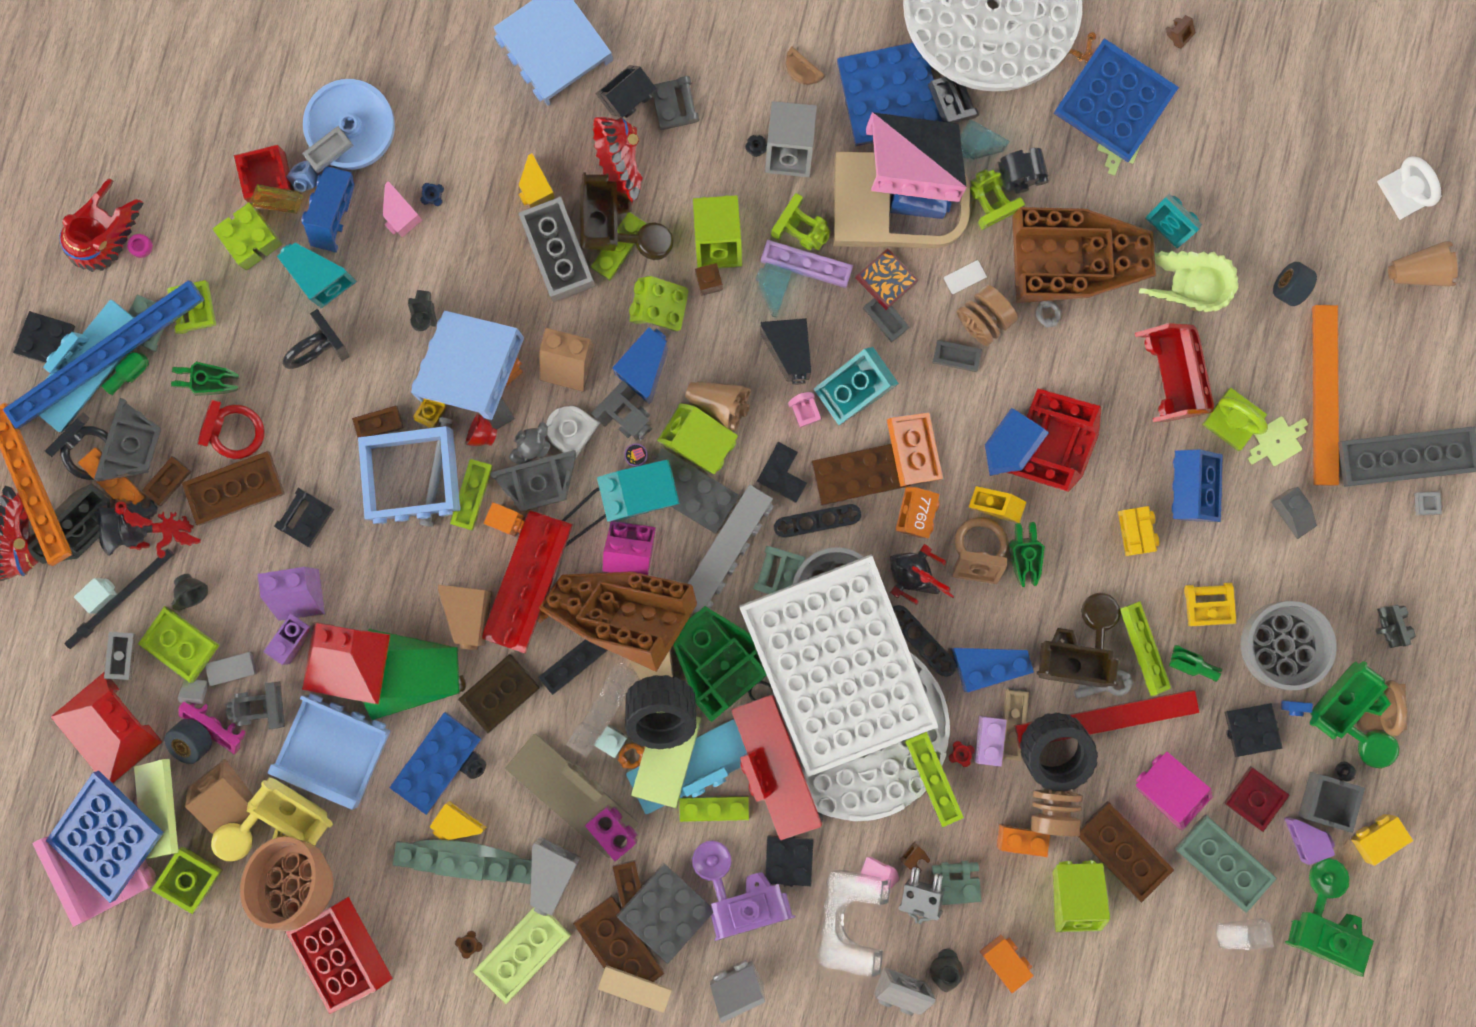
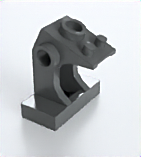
M623 380L591 413L604 427L614 419L621 425L619 431L627 438L632 436L636 441L638 439L642 441L645 438L644 436L652 430L650 427L652 424L648 419L650 414L643 407L640 406L637 409L629 402L636 394ZM627 406L631 412L622 420L617 414Z
M281 681L265 683L266 695L249 696L248 692L234 694V698L229 699L230 702L226 704L228 720L237 722V726L250 725L253 719L268 718L269 729L285 727ZM263 700L264 713L251 715L250 701Z

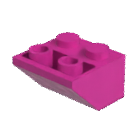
M612 521L604 547L602 571L635 572L648 575L656 527Z

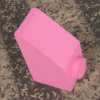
M388 181L385 184L383 217L388 222L384 225L393 235L397 232L401 237H404L422 219Z

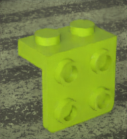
M653 276L638 278L634 285L635 295L633 303L629 309V322L635 324L650 323L673 331L681 330L688 289Z

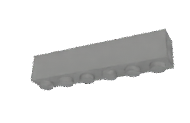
M750 484L688 584L693 586L697 605L693 610L694 613H697L704 606L711 609L714 603L710 600L715 593L718 595L721 593L726 585L723 582L727 574L732 575L738 565L735 562L738 555L744 556L750 546L747 543L751 535L754 537L757 535L762 527L759 524L763 515L768 517L774 507L771 504L773 501L771 497Z

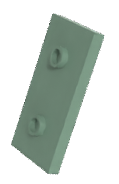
M1204 815L1175 848L1178 853L1245 913L1252 908L1277 879L1207 815Z

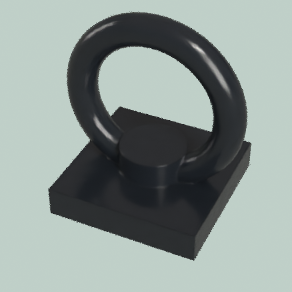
M318 308L311 312L310 315L319 330L298 342L285 354L282 360L285 368L295 369L301 367L331 347L342 362L350 357L345 346ZM319 342L311 351L294 359L303 350Z
M83 412L45 452L53 457L60 450L62 463L72 475L85 480H94L85 470L78 468L73 463L70 450L85 435L97 436L106 443L109 433L98 427L84 426L90 417Z

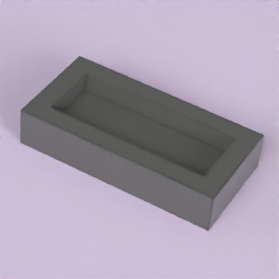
M874 298L863 307L864 311L891 343L910 328L893 306L885 310Z
M937 340L932 363L977 372L982 349Z

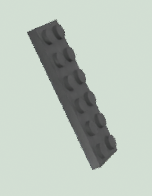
M1475 426L1338 442L1344 487L1476 472Z

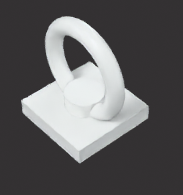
M1416 156L1406 158L1400 169L1377 181L1399 220L1424 206L1431 207L1436 205L1440 197H1442L1436 173L1426 161Z

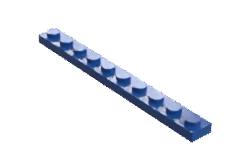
M186 281L3 409L4 413L15 429H20L203 302L204 298L192 281Z

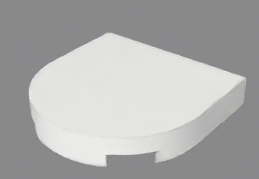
M561 407L553 411L547 420V436L549 441L563 453L575 450L577 458L600 425V422L578 407Z

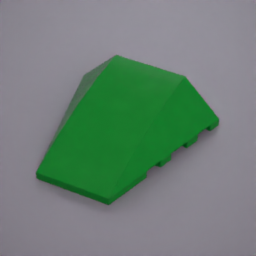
M368 629V631L390 634L379 704L363 702L371 720L460 694L458 647Z

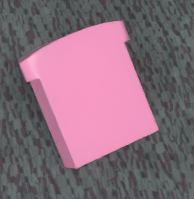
M801 393L788 402L789 408L792 407L800 428L821 420L814 401V393Z
M867 857L859 879L877 888V891L880 893H884L899 881V875L897 870L890 865H886L873 857Z

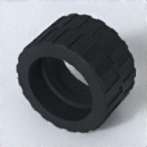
M653 675L636 681L634 685L630 686L625 697V729L630 739L640 746L658 750L674 748L690 740L696 729V696L693 688L684 680L670 677L669 675Z
M1057 712L1044 714V716L1038 717L1034 722L1030 723L1026 731L1023 732L1022 741L1020 742L1021 756L1034 780L1043 788L1055 792L1074 790L1080 785L1085 784L1093 775L1098 763L1097 747L1084 726L1076 718ZM1060 737H1071L1078 740L1077 750L1068 762L1053 767L1039 763L1041 751L1050 741Z

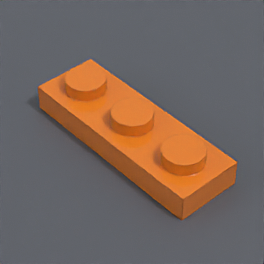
M98 447L92 449L78 462L93 479L102 455V451ZM127 477L96 481L114 500L116 498L119 500L123 498L126 501L131 500L136 505L146 498Z

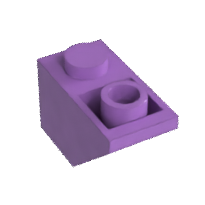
M290 614L268 644L264 653L281 665L290 664L304 645L310 626L293 614Z

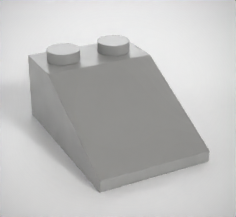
M746 960L734 965L733 970L727 973L725 970L713 975V979L710 980V987L721 1023L765 1002L764 984L753 961L748 963Z
M883 967L874 993L876 999H879L878 1003L886 1007L895 1005L900 1007L901 1012L911 1016L914 1013L921 1015L934 1004L936 999L926 982Z

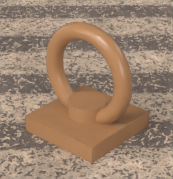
M973 518L967 520L958 528L955 535V548L959 557L953 568L952 577L998 584L1007 567V558L1005 557L1009 550L1008 536L998 523L990 519ZM974 527H985L992 530L1000 542L998 553L992 556L984 552H968L964 546L965 534Z
M1389 680L1385 682L1388 688L1384 691V694L1391 705L1381 716L1365 712L1357 721L1358 730H1385L1390 736H1398L1403 730H1407L1405 684Z

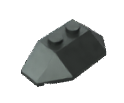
M92 483L73 492L55 510L57 519L73 554L63 561L78 559L99 539L100 530L95 511L99 509L96 508V505L106 502L107 508H110V498ZM34 533L28 541V549L35 559L45 564L47 563L46 558Z

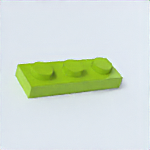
M628 212L617 230L618 233L637 234L639 229L647 223ZM618 242L615 251L602 250L592 264L591 269L611 281L635 246V243Z
M473 459L469 460L459 492L460 511L453 512L451 525L474 530L493 465Z
M748 796L679 798L680 822L749 820Z

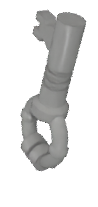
M1052 300L1041 301L1036 310V317L1046 328L1057 326L1060 320L1061 310ZM1052 307L1055 310V317L1044 319L1041 313L1042 309Z
M1122 670L1117 672V676H1122L1123 681H1125L1124 689L1115 690L1113 686L1101 688L1079 684V689L1074 690V695L1078 699L1107 691L1113 695L1124 696L1134 684L1131 674H1127Z

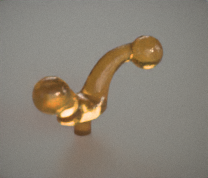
M1090 32L1087 36L1088 41L1084 53L1070 49L1068 54H1073L1079 61L1085 60V63H1088V57L1093 54L1092 42L1096 39L1094 32Z

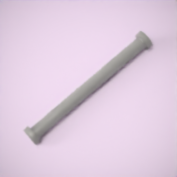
M439 418L440 427L452 425L453 420ZM438 440L425 505L435 504L442 469L441 440ZM431 514V518L420 520L419 525L433 527V514Z

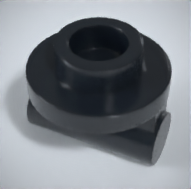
M473 751L460 771L468 778L475 779L484 773L486 761L477 752Z

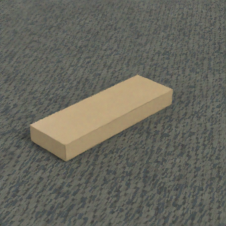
M1005 689L1002 719L1007 721L1002 759L1022 761L1021 749L1018 746L1014 725L1026 723L1029 692Z
M607 965L598 990L662 1013L666 1009L672 991L671 988Z

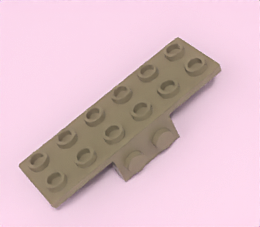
M537 734L532 735L505 767L511 775L607 858H610L609 854L585 827L586 823L609 805L611 809L615 807L621 813L623 818L620 820L625 826L630 825L635 829L639 824L636 819L601 790L603 787L596 780L592 779L590 781L584 775L585 771L577 764L572 765ZM608 817L600 818V825L603 828H610L612 821ZM617 835L614 838L618 846H621L626 840V837L623 835Z

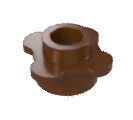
M468 931L467 935L462 938L458 937L455 941V945L465 959L470 958L474 952H480L483 948L482 943L478 942L474 931Z

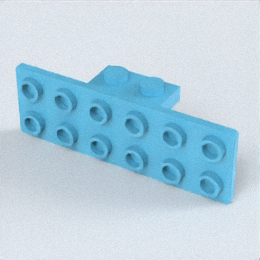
M109 300L83 334L75 332L67 334L61 340L59 348L47 357V363L43 366L50 373L47 378L134 317L115 301ZM122 358L39 416L56 431L63 432Z
M735 719L696 738L680 798L685 795L686 797L692 795L693 798L705 792V787L711 784L713 787L726 782L725 777L729 773L741 768L740 757L745 755L747 751ZM639 767L626 773L632 788L634 787ZM638 798L645 814L665 806Z

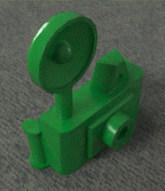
M1362 661L1360 664L1354 662L1314 706L1312 713H1310L1312 718L1309 725L1312 727L1316 726L1332 740L1337 736L1342 739L1348 733L1359 741L1357 751L1361 760L1372 768L1382 769L1393 764L1398 758L1400 750L1398 741L1384 730H1374L1364 734L1355 728L1354 725L1365 712L1381 716L1391 705L1384 694L1388 686L1383 677L1367 666V662Z
M1330 858L1321 860L1313 864L1309 871L1310 885L1314 892L1318 894L1313 912H1302L1300 921H1291L1288 941H1285V944L1299 948L1344 968L1354 975L1364 977L1374 940L1363 935L1361 917L1346 914L1339 924L1322 917L1327 898H1339L1345 894L1349 887L1350 878L1347 869L1339 861Z

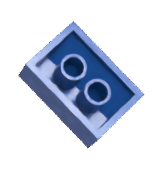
M1200 449L1175 451L1173 459L1174 481L1172 483L1174 491V502L1172 504L1173 519L1221 522L1223 454Z

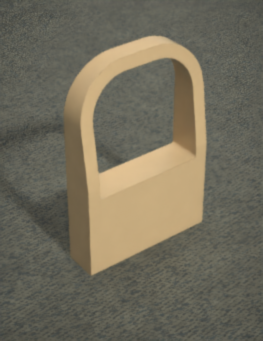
M836 152L833 246L942 248L954 243L964 232L970 214V186L966 174L967 188L960 199L959 222L953 231L942 236L889 233L890 193L871 191L877 176L875 153Z

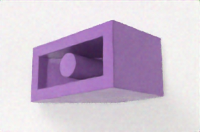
M1289 816L1284 818L1301 862L1311 865L1335 855L1333 850L1335 844L1329 834Z

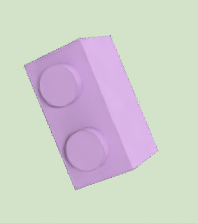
M979 716L974 762L1002 767L1007 720Z

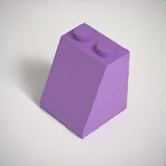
M300 567L258 574L260 597L278 621L286 620L290 614L297 618L325 614L319 569Z

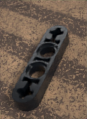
M847 504L781 517L774 524V532L778 537L788 538L853 525L860 520L861 510L857 505ZM849 508L853 512H857L853 521L846 517L842 518L843 523L839 524V515L836 510H841L840 515L846 514ZM827 512L835 516V522L832 525H825L822 521V516ZM803 517H809L813 521V526L808 530L802 529L800 526V520ZM796 518V527L799 532L794 533V528L788 529L787 534H783L781 530L778 531L777 527L781 526L782 521H785L786 525L793 524L791 519Z
M901 605L892 607L893 611L897 610L899 612L903 610L904 614L902 616L906 621L909 618L913 621L907 624L904 630L901 629L904 638L940 676L948 677L953 675L956 671L954 659L907 608ZM897 620L899 626L904 625V623L901 620ZM911 626L919 627L921 631L919 638L912 639L909 637L908 629ZM927 643H933L936 646V652L932 656H927L924 653L923 649ZM941 652L944 655L940 658L944 662L950 661L951 663L949 665L951 669L949 672L946 670L941 671L942 665L937 660L935 664L932 662Z

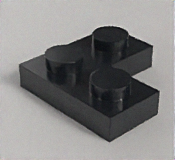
M777 442L756 482L797 503L807 485V482L788 473L798 452Z

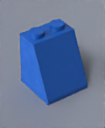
M892 194L890 213L943 219L946 212L949 213L951 208V201Z
M648 327L612 368L615 375L629 385L649 405L653 401L668 352L666 336L657 328L653 331Z

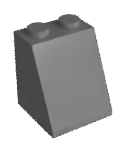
M772 101L765 173L801 177L810 176L817 106Z
M541 837L538 838L532 847L530 905L535 907L534 911L543 916L549 914L552 916L581 857Z

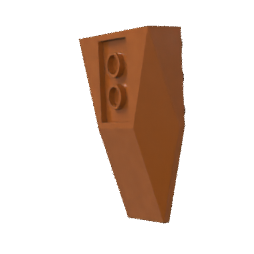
M1020 207L1012 216L1016 303L1090 298L1156 276L1152 231L1089 209Z
M635 572L565 574L560 576L539 608L542 612L589 642L657 672L695 609L697 600L691 584Z

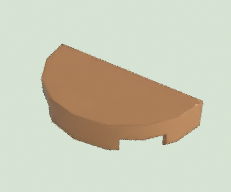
M790 47L787 52L786 68L793 80L800 84L810 85L818 83L825 77L819 69L795 48Z

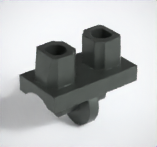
M417 290L415 299L409 298L408 307L411 313L410 323L414 330L424 331L430 325L436 327L437 318L434 311V303L431 301V292Z
M1392 605L1378 608L1377 611L1382 627L1376 629L1377 635L1384 634L1390 648L1411 645L1410 640L1415 638L1416 634L1414 628L1405 626L1403 619L1408 617L1406 606Z

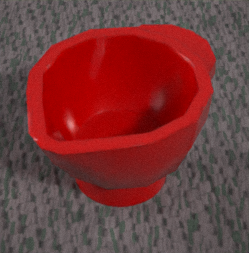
M477 414L470 425L465 444L469 446H483L485 444L492 446L497 435V429L492 428L491 423L481 414Z

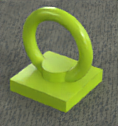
M1229 388L1202 425L1231 447L1241 451L1253 434L1261 435L1267 432L1268 425L1265 417L1268 414L1234 389Z

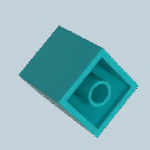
M297 243L286 245L281 249V253L277 255L278 259L309 300L321 309L357 282L343 267Z

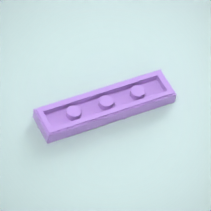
M768 239L760 261L764 264L843 288H847L853 265Z

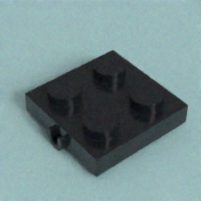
M29 311L13 353L46 364L47 357L59 348L64 336L74 332L75 326L68 322Z
M1272 703L1224 712L1228 726L1226 734L1228 739H1231L1235 757L1283 749Z
M768 835L765 877L769 883L781 884L784 887H793V885L811 887L814 839L792 836L793 838L789 837L780 840L778 836Z

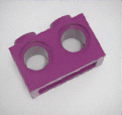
M607 805L589 820L585 827L615 862L637 843L638 840L635 837L638 835L630 825L625 826L620 820L623 816L615 807L611 809ZM600 818H610L612 826L610 828H603L600 825ZM617 835H623L627 839V844L618 846L614 838Z

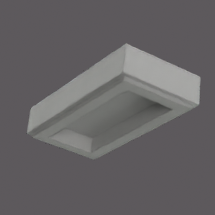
M337 126L302 154L315 171L319 173L354 145Z
M252 652L207 663L205 666L210 686L257 674Z

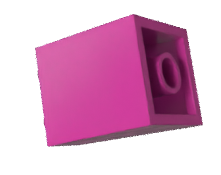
M1166 752L1164 755L1159 754L1153 760V767L1148 772L1143 771L1138 776L1136 788L1177 828L1183 831L1213 798L1212 791L1203 781L1171 754Z

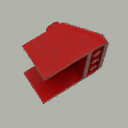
M1167 323L1136 332L1135 337L1146 338L1144 341L1146 350L1158 358L1166 399L1162 400L1158 407L1160 416L1154 417L1153 422H1169L1212 413L1214 411V403L1197 328L1190 324Z

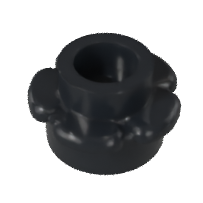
M761 135L750 136L745 144L746 151L754 157L761 156L767 150L766 139Z

